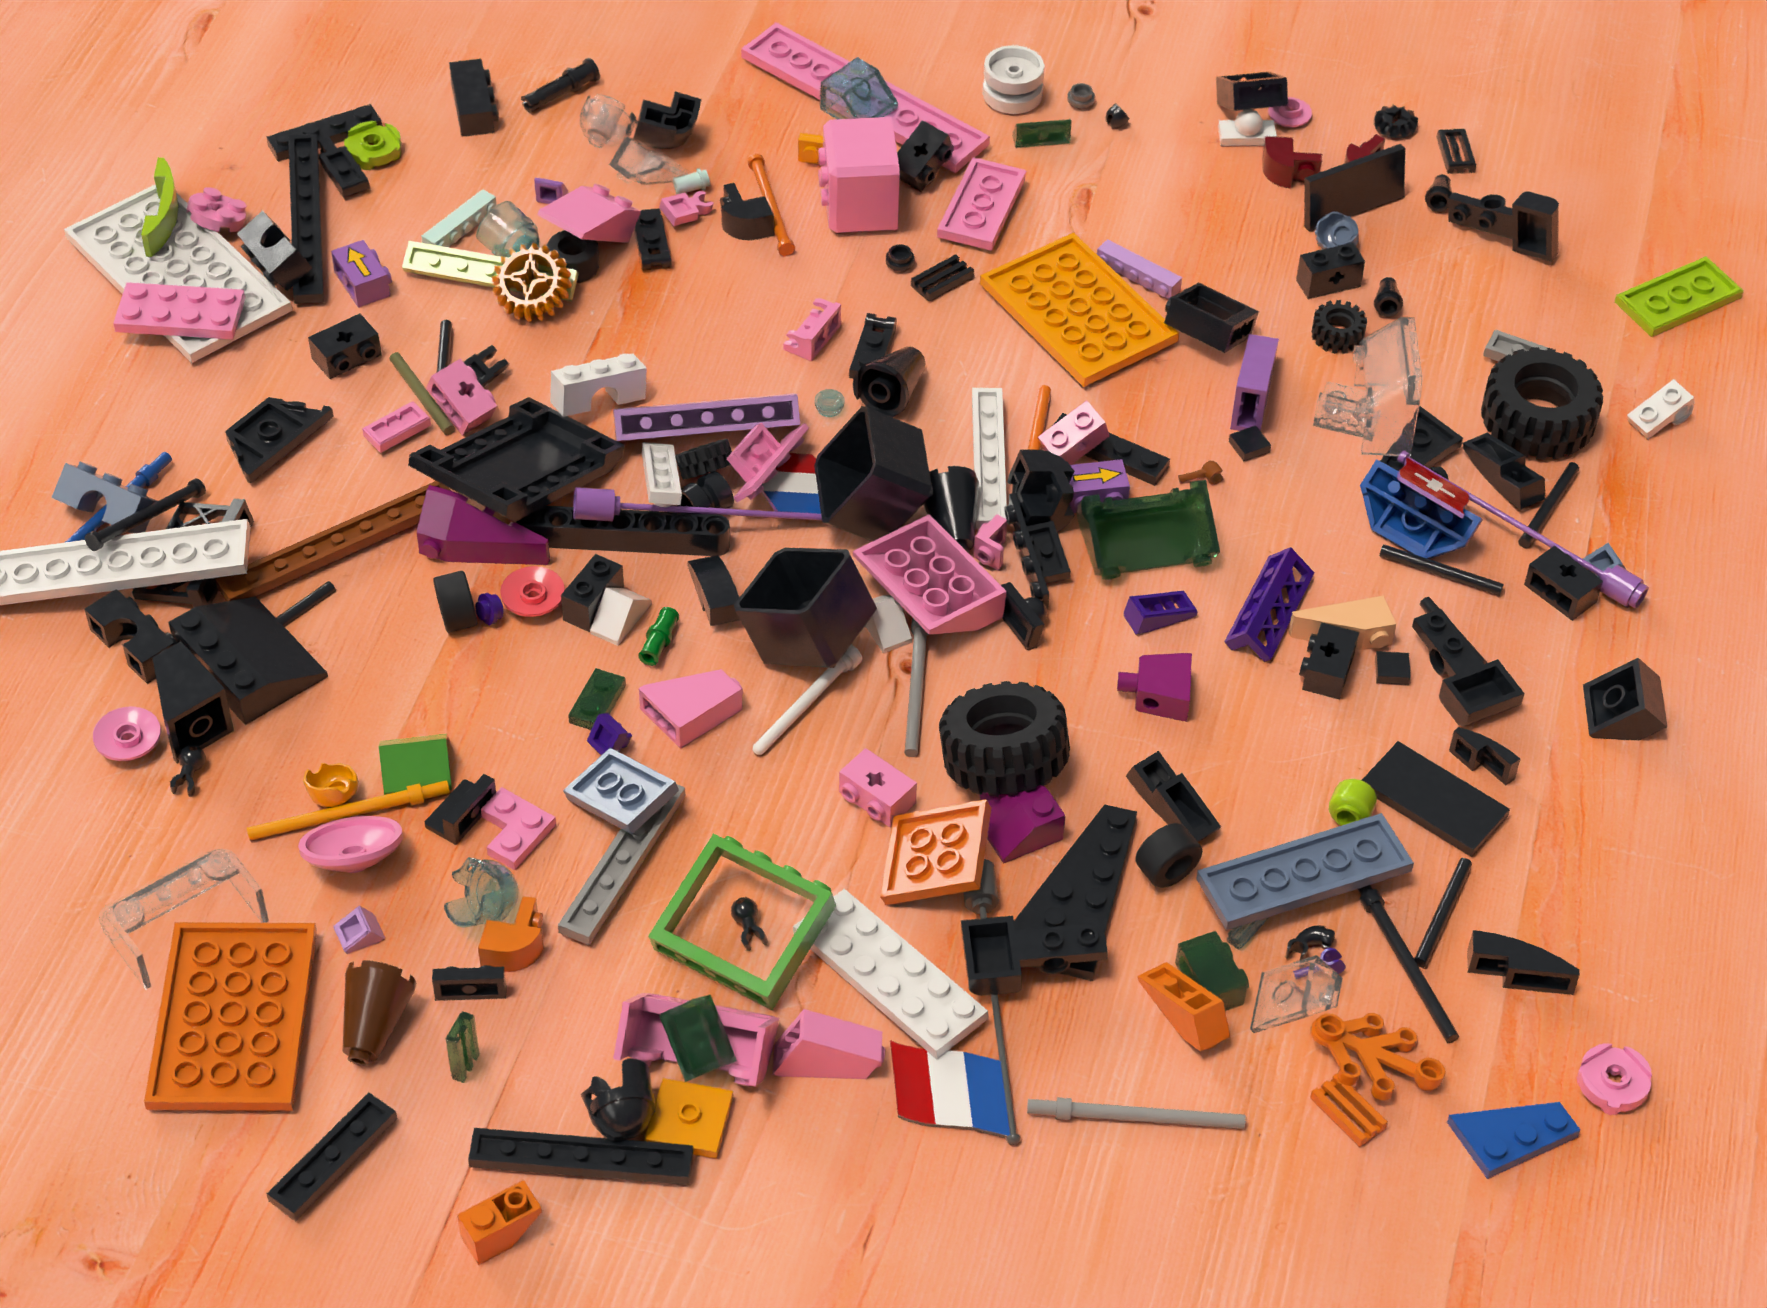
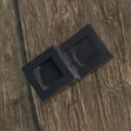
M1458 727L1453 732L1449 752L1471 771L1482 765L1505 786L1515 779L1520 763V758L1496 741L1471 730Z

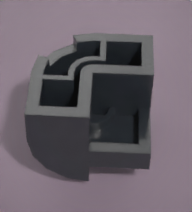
M676 91L674 92L670 107L643 99L632 141L658 149H673L684 145L694 130L702 99Z
M1020 449L1007 483L1012 484V493H1016L1026 526L1054 521L1056 530L1059 532L1075 516L1070 506V502H1072L1074 497V490L1070 481L1075 471L1067 461L1049 451Z

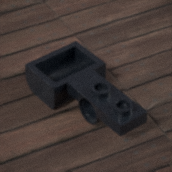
M1525 191L1515 200L1512 208L1506 207L1505 198L1496 194L1486 195L1481 199L1453 192L1448 198L1449 222L1513 239V251L1551 262L1558 255L1559 203L1556 199Z
M1442 609L1413 619V629L1430 650L1429 658L1433 669L1439 675L1447 673L1450 676L1442 680L1439 699L1458 725L1464 727L1522 704L1525 693L1501 662L1497 659L1484 664Z
M1013 916L961 920L968 987L970 992L976 995L985 996L1019 992L1022 988V967L1039 966L1040 971L1043 973L1057 974L1067 970L1070 967V963L1107 960L1108 950L1103 922L1015 930Z

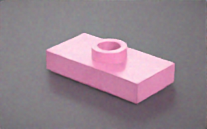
M412 401L362 428L363 436L382 453L431 426V419Z

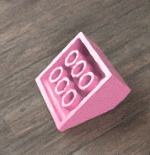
M930 514L853 551L852 556L929 635L976 631L1003 618L1007 591Z

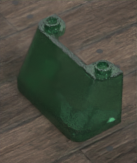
M1206 480L1190 482V489L1179 491V488H1172L1170 493L1114 501H1112V497H1106L1103 503L1100 502L1099 494L1084 496L1076 509L1078 524L1095 575H1101L1104 580L1120 577V573L1193 563L1194 567L1207 566L1220 553Z

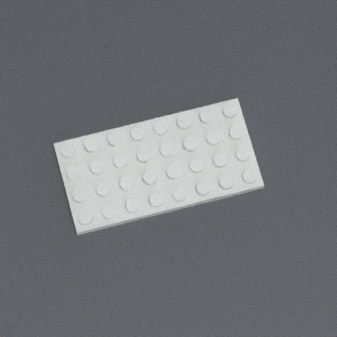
M156 185L148 187L64 229L66 238L122 294L127 282L244 290L245 302L234 339L164 335L191 363L292 311L291 301L217 231L206 229L190 219L191 212L187 213L186 211L188 203L178 194V217L172 234L154 256L146 257L141 233L145 215L158 214L161 198H158Z

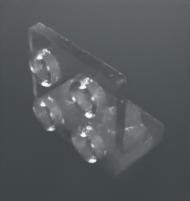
M1328 381L1323 393L1320 392L1313 426L1372 440L1385 395Z

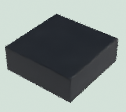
M1256 425L1229 435V443L1243 461L1267 454L1271 450V444Z
M1376 651V683L1409 685V653Z

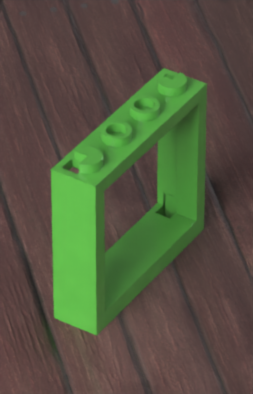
M713 833L648 935V938L654 950L773 1010L836 907L832 890L821 881L814 880L812 883L802 878L801 873L791 866L784 865L782 868L772 863V859L760 851L756 850L752 853L744 849L739 841L730 836L722 838ZM721 856L814 902L766 981L672 934Z

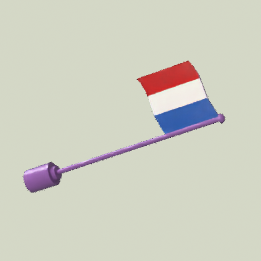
M790 453L791 457L783 465L775 468L778 473L767 483H762L764 487L762 494L774 511L688 506L659 507L652 504L620 503V496H615L614 490L575 488L573 517L574 519L613 521L614 515H619L620 509L822 520L814 467L816 458L812 454Z

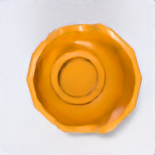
M323 762L317 772L312 773L309 769L305 771L303 783L314 803L331 808L346 803L356 794L358 776L349 765L342 763L328 765Z

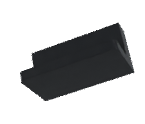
M483 774L475 784L464 779L424 822L425 828L457 845L482 817L481 808L496 793L495 779L486 774Z

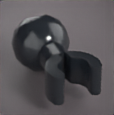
M189 745L179 753V763L182 769L180 774L174 776L170 781L172 794L176 793L178 786L187 781L188 796L192 797L194 795L195 785L193 776L195 771L202 768L206 758L204 751L200 747Z
M742 897L733 902L731 916L735 921L742 924L744 931L741 935V941L745 949L750 951L749 941L752 938L751 933L760 937L764 945L768 941L763 929L757 926L755 922L758 914L757 904L748 897Z

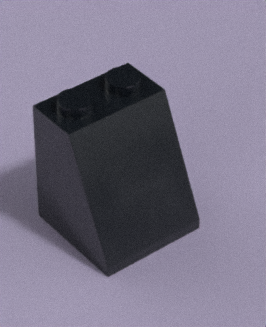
M182 642L152 657L163 718L173 758L177 764L179 763V753L183 748L190 745L204 749L234 731L225 688Z

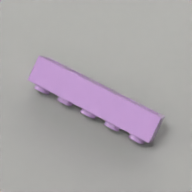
M1108 239L1097 248V255L1116 273L1169 300L1171 296H1175L1181 291L1182 277Z

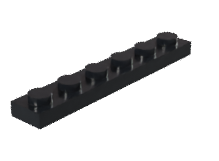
M474 1128L468 1163L469 1167L689 1185L694 1150L693 1145L622 1139L613 1142L608 1138Z

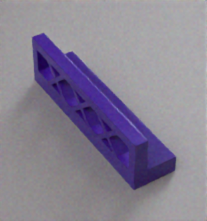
M1292 547L1268 556L1224 641L1232 651L1249 645L1264 662L1271 660L1291 621L1292 612L1296 611L1315 573ZM1293 566L1302 575L1299 582L1294 580ZM1282 588H1287L1288 603L1283 601ZM1271 609H1276L1277 625L1272 623ZM1260 631H1265L1266 647L1257 638Z

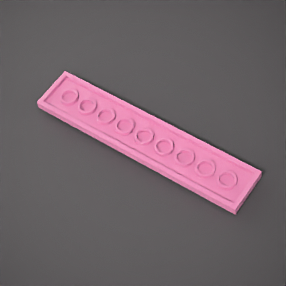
M777 22L741 48L742 58L854 119L892 117L895 141L902 145L922 120L949 135L955 149L951 158L946 163H943L942 166L954 173L989 146L990 136Z

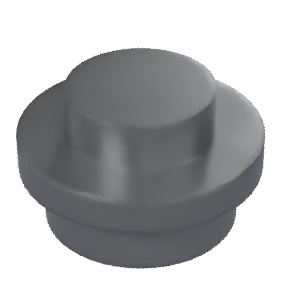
M1078 83L1071 87L1067 100L1072 106L1082 109L1094 103L1095 94L1091 86Z

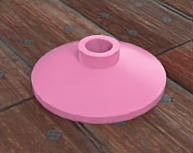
M122 707L110 711L97 722L93 730V742L97 751L104 757L116 761H129L146 755L157 745L161 736L160 723L157 717L150 711L140 707Z

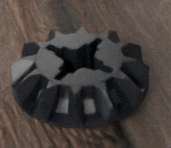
M1394 104L1390 108L1382 106L1380 111H1376L1373 121L1375 128L1380 133L1392 138L1408 137L1418 127V117L1414 116L1413 110H1406L1405 106L1399 108Z

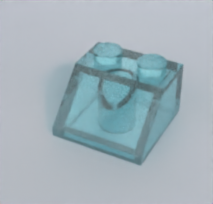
M858 57L820 83V109L837 120L885 117L898 108V102L880 71Z

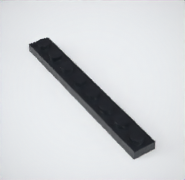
M317 134L288 135L292 245L313 267L293 285L294 304L324 302Z

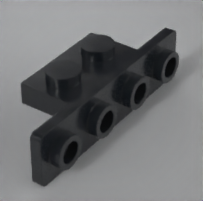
M1016 493L1009 494V505L1004 507L1005 517L1008 525L1013 524L1015 529L1013 531L1016 550L1021 549L1024 556L1021 557L1023 572L1025 576L1030 575L1032 580L1030 583L1031 596L1043 601L1048 610L1049 591L1046 584L1069 579L1071 571L1054 521L1026 526Z

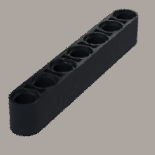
M545 506L515 522L548 539L549 548L698 556H721L726 554L730 548L729 521L726 517L717 514L620 509L619 515H614L613 521L574 519L573 507Z

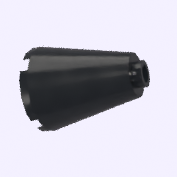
M904 347L863 365L855 374L852 383L856 399L860 398L866 405L865 407L890 417L903 412L925 368L926 362L923 354L914 347Z
M948 466V472L939 474L938 469L930 471L934 494L923 504L927 515L930 514L969 552L974 546L979 490V480L974 470L962 466Z

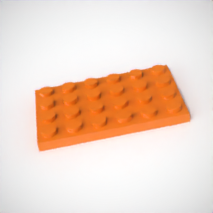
M174 923L144 1099L146 1110L293 1111L317 934L315 923Z

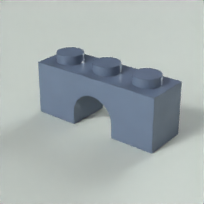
M79 461L78 466L65 463L51 497L75 509L93 513L97 502L104 496L107 507L102 521L111 525L157 502V500L146 496L148 490L134 484H130L129 488L121 485L123 479L106 472L104 476L96 473L97 467ZM150 520L134 527L133 529L127 532H145Z

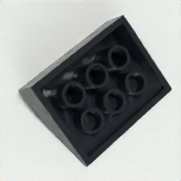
M257 597L196 606L169 621L170 632L176 642H182L225 688L229 708L245 725L328 677L327 671L281 623L275 621L276 617Z

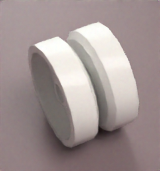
M1017 45L1002 46L992 50L986 56L984 62L982 92L984 101L992 109L1001 113L1020 114L1035 109L1041 103L1043 95L1042 81L1045 64L1042 57L1032 49Z

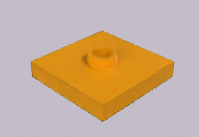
M662 1078L655 1102L656 1110L651 1117L645 1141L693 1145V1155L717 1159L733 1101V1091Z

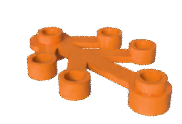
M1326 1013L1313 1021L1310 1029L1311 1036L1318 1044L1329 1047L1340 1067L1337 1078L1345 1085H1355L1361 1074L1360 1066L1351 1060L1346 1048L1355 1051L1373 1081L1371 1094L1378 1100L1385 1101L1390 1099L1395 1088L1393 1080L1386 1076L1380 1063L1414 1077L1417 1086L1425 1091L1438 1088L1443 1081L1446 1071L1440 1061L1434 1058H1423L1417 1064L1386 1050L1394 1047L1403 1052L1413 1050L1417 1041V1034L1410 1028L1402 1027L1397 1032L1380 1035L1384 1026V1020L1376 1013H1367L1362 1018L1343 1021L1337 1015ZM1363 1032L1369 1038L1361 1039L1352 1034Z

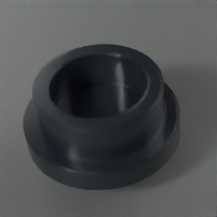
M894 245L886 254V264L894 270H907L914 264V254L910 247L906 245Z

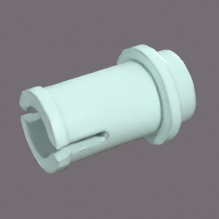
M698 168L695 173L677 178L674 177L673 185L677 195L697 189L704 191L706 187L710 186V179L706 169L700 170Z

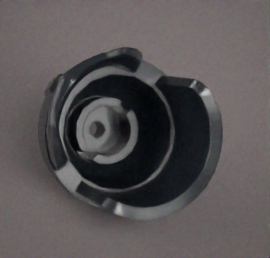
M627 1058L623 1060L622 1086L611 1089L604 1079L593 1076L590 1087L581 1094L592 1124L603 1136L613 1142L621 1139H632L640 1135L647 1128L656 1110L650 1069L645 1062L638 1059ZM593 1094L596 1096L594 1100H592Z

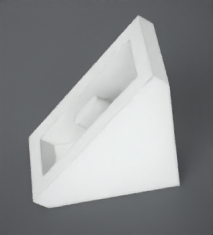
M605 588L590 633L618 646L652 604L651 599L626 588Z
M882 595L874 598L877 610L865 627L881 651L886 653L912 643V637L902 606L891 595Z

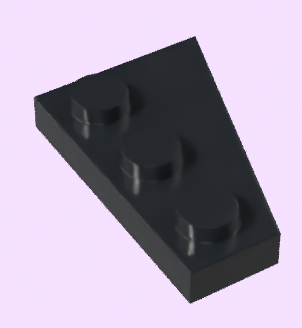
M1418 405L1410 421L1406 422L1401 434L1396 441H1393L1380 461L1399 471L1404 467V464L1398 462L1397 459L1404 450L1410 454V458L1430 468L1460 448L1463 437Z

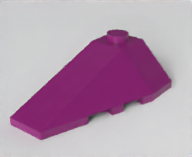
M429 485L427 488L416 532L419 554L446 562L549 564L548 539L515 522L510 524L502 522L494 517L495 512L487 507L483 511L466 503L468 498L460 493Z
M1039 785L1034 791L1028 793L1022 791L1014 796L999 794V797L989 796L988 793L979 794L980 800L986 799L992 807L987 839L1003 864L1063 840L1065 814L1045 786Z

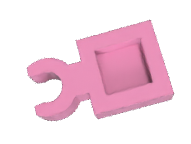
M699 191L691 198L686 193L663 198L660 201L659 208L671 224L677 226L698 220L699 214L706 215L711 213L714 203L712 201L704 203L706 193Z

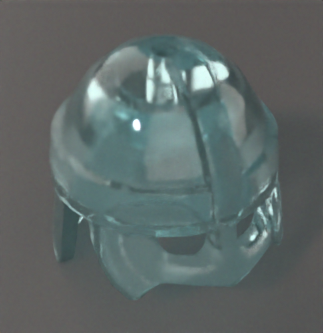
M504 201L493 207L482 219L476 232L478 241L492 251L494 256L510 258V249L515 250L517 253L520 251L521 244L525 245L527 250L530 249L532 243H536L538 249L540 248L537 225L511 201Z
M468 857L461 868L452 872L453 879L460 885L465 886V897L445 903L444 909L448 918L459 927L486 924L487 920L501 922L507 918L517 904L519 897L518 883L509 869L499 862Z

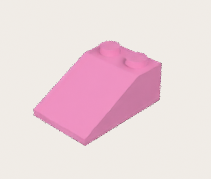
M594 184L593 187L580 186L539 209L537 215L580 239L629 243L641 211L631 206L633 203L631 200L622 196L614 197L609 194L610 189Z

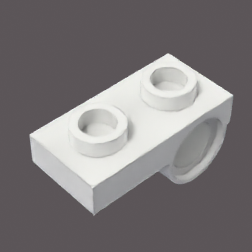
M1673 379L1627 414L1628 422L1645 438L1649 439L1670 422L1674 425L1683 423L1693 412L1694 397Z

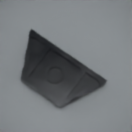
M268 397L225 431L226 439L247 482L251 484L334 417L333 409L324 405L322 410L306 408L305 402H287L283 399Z

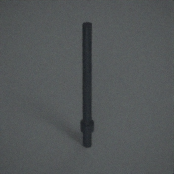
M1371 885L1358 888L1361 894L1360 901L1366 912L1372 913L1447 1043L1454 1042L1459 1038V1034L1384 908L1385 901L1379 891L1373 889Z

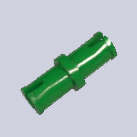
M663 607L655 624L649 627L646 633L647 640L638 654L642 663L649 666L656 665L664 647L670 644L672 640L671 632L680 618L679 613L675 609Z

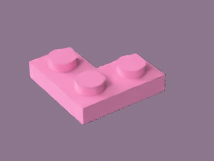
M502 787L481 808L482 818L503 829L487 846L488 856L513 870L518 868L556 826V818L553 815Z

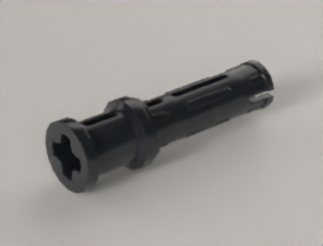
M588 57L577 67L565 69L562 76L522 96L521 100L525 101L522 102V105L530 113L566 92H577L581 89L582 85L591 80L594 82L599 80L600 71L596 63Z

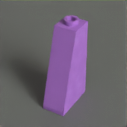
M1249 334L1237 381L1230 429L1240 431L1256 425L1261 431L1279 339Z

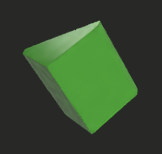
M447 734L380 741L379 755L384 795L407 790L406 786L418 783L424 786L445 780L448 782L449 790H452Z

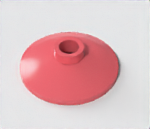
M530 566L520 568L509 574L501 585L500 593L503 604L511 612L521 616L536 617L550 613L561 604V594L565 591V587L561 577L554 571L545 567Z

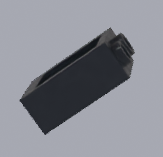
M1270 71L1216 76L1218 105L1233 111L1288 105L1287 77Z
M1198 282L1169 298L1165 306L1167 314L1164 323L1225 353L1248 339L1249 334H1252L1259 311Z

